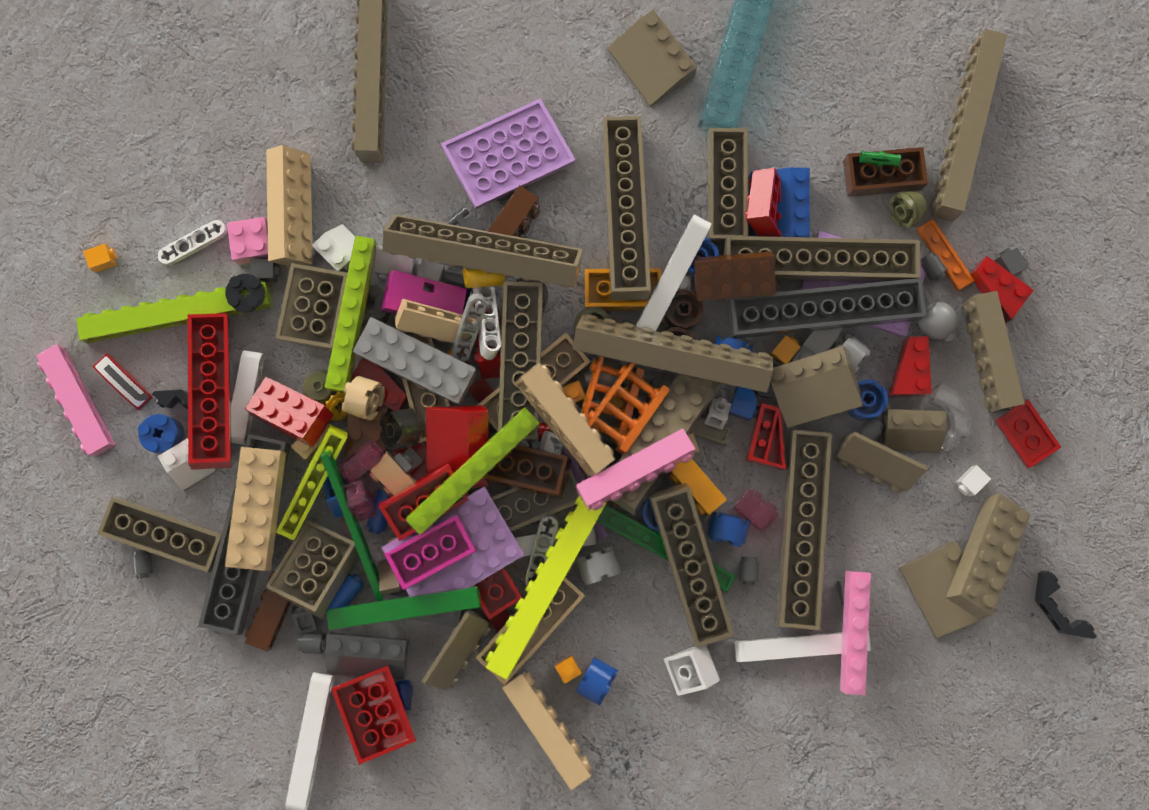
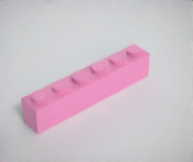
M56 344L36 355L39 360L37 364L45 372L48 385L54 389L56 401L63 406L65 418L72 423V431L80 439L83 452L86 455L96 457L116 446L65 347Z
M681 429L577 484V492L588 511L592 509L594 511L605 505V502L619 499L622 493L628 490H636L644 481H653L658 477L659 473L663 471L667 473L673 470L676 464L690 461L695 454V447L684 429Z
M845 571L840 691L845 694L865 695L871 581V573Z

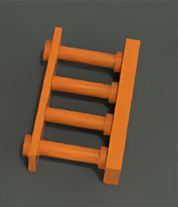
M602 356L597 357L596 360L594 359L590 370L593 372L581 413L585 416L588 415L589 409L596 410L599 405L592 402L594 391L607 394L611 389L609 386L597 383L600 372L616 377L620 376L618 373L620 369L602 364L604 360ZM634 368L632 370L640 378H643L644 369ZM626 377L625 379L629 382L626 391L637 398L640 387ZM615 392L614 395H613V396H615V397L622 398V397H621L620 395H618L616 392ZM622 398L621 400L624 402L622 409H619L631 418L634 406ZM604 408V409L602 410V412H601V413H604V414H608V415L614 416L612 413H610V412H609L608 410H606L605 408ZM616 417L618 422L617 426L613 429L621 435H626L628 425ZM592 424V426L590 427L591 429H595L597 432L606 434L594 424Z
M631 362L628 365L624 364L618 371L620 376L596 410L594 412L591 410L586 416L589 421L587 424L590 427L594 424L617 441L616 444L618 446L615 450L621 455L628 451L670 390L665 385L659 388L652 387L631 371L636 364ZM626 377L650 394L649 397L651 399L648 404H643L620 386ZM615 392L639 410L640 415L637 419L630 418L609 402ZM604 408L628 425L629 431L626 435L619 434L598 418Z

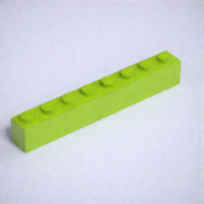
M355 235L325 382V388L329 391L344 393L345 385L348 382L351 383L356 354L353 353V350L360 338L375 264V253L378 243L374 238Z
M523 408L407 516L406 521L421 535L525 438L539 422L526 408Z

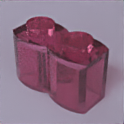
M747 489L733 505V508L745 519L750 520V523L755 528L765 532L779 515L776 512L777 507L769 501L767 503L761 499L762 495L757 490Z

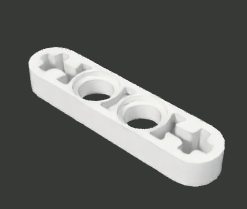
M219 220L211 221L163 247L158 252V259L166 266L174 265L225 237L227 227ZM216 226L221 227L219 233L215 231ZM207 230H208L209 232H211V233H210V234L212 235L211 238H210V235L206 232ZM199 234H205L206 236L203 243H197L196 241ZM183 243L189 244V249L186 252L180 251V246ZM166 253L170 254V260L164 259L166 257Z

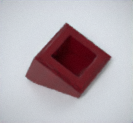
M483 377L469 388L470 393L479 403L494 392Z
M505 609L489 619L497 633L506 625L510 614Z

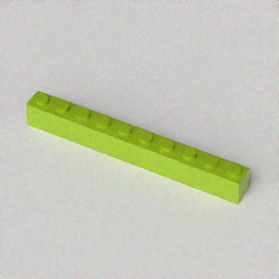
M263 280L260 281L265 287V300L254 311L273 307L270 285L265 281L263 282ZM219 287L215 288L213 292L199 291L195 293L196 295L192 296L179 295L177 299L163 298L159 299L156 303L142 302L139 306H122L120 310L115 311L113 309L102 310V313L99 314L85 313L83 317L76 318L79 340L88 344L188 324L187 314L228 313V316L242 314L243 312L237 311L228 304L225 296L226 288ZM247 288L241 292L243 298L250 294Z

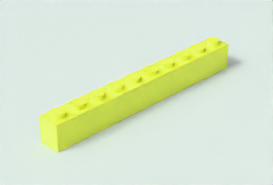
M580 495L574 503L578 506L574 512L570 510L565 521L568 523L565 529L560 528L555 537L558 540L554 547L550 545L545 554L548 559L545 564L540 563L535 572L538 574L536 580H531L525 589L528 592L525 599L520 598L515 607L518 610L515 617L511 615L505 625L508 627L506 633H500L495 642L498 647L495 652L490 651L485 660L488 663L487 669L507 680L605 505L594 511L592 509L588 511Z

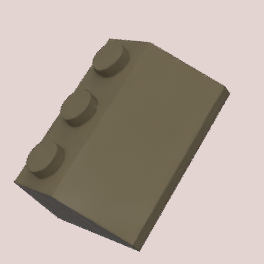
M887 409L882 412V424L885 427L882 430V445L899 451L941 452L946 434V411Z

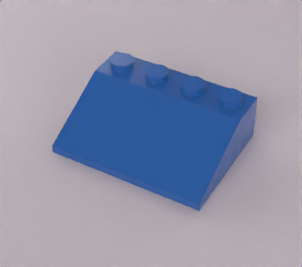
M790 167L776 169L781 178V202L777 203V213H781V219L777 220V228L781 230V237L810 238V168ZM750 225L749 236H757Z

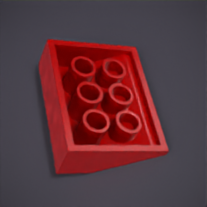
M485 405L426 407V476L446 464H449L455 473L488 442V410ZM481 478L472 487H488V482Z
M388 665L331 688L359 765L416 741Z

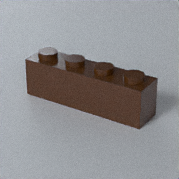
M272 571V572H271V574H270V576H269V579H268V582H269V580L271 579V577H272V575L274 574L275 571ZM265 589L260 598L262 603L253 614V624L246 630L245 637L247 638L245 643L267 652L274 645L291 602Z

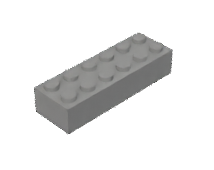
M370 317L353 350V353L458 406H461L477 374L476 368Z

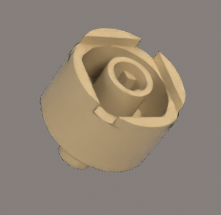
M361 376L356 377L351 383L348 382L344 387L346 395L342 411L369 421L373 420L379 413L376 412L377 407H382L385 388L381 386L382 383Z

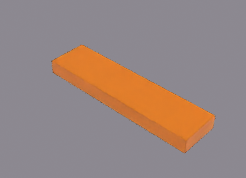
M934 219L916 229L929 251L938 255L948 269L945 271L946 276L957 292L975 281Z

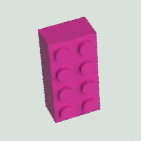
M455 515L384 554L402 589L405 590L477 552V549L460 517Z

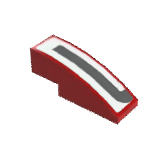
M106 353L92 366L137 410H140L153 398L113 356Z

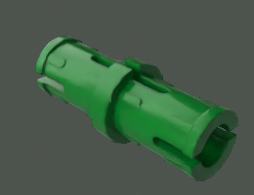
M862 150L860 154V163H871L877 166L891 165L899 167L901 161L900 154H887L884 151L877 153Z

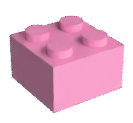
M265 217L227 223L231 258L237 265L251 263V259H268V220Z

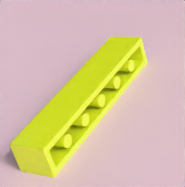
M331 424L329 425L277 526L276 533L295 540L328 476L321 455L323 452L330 450L336 460L347 439L348 432Z

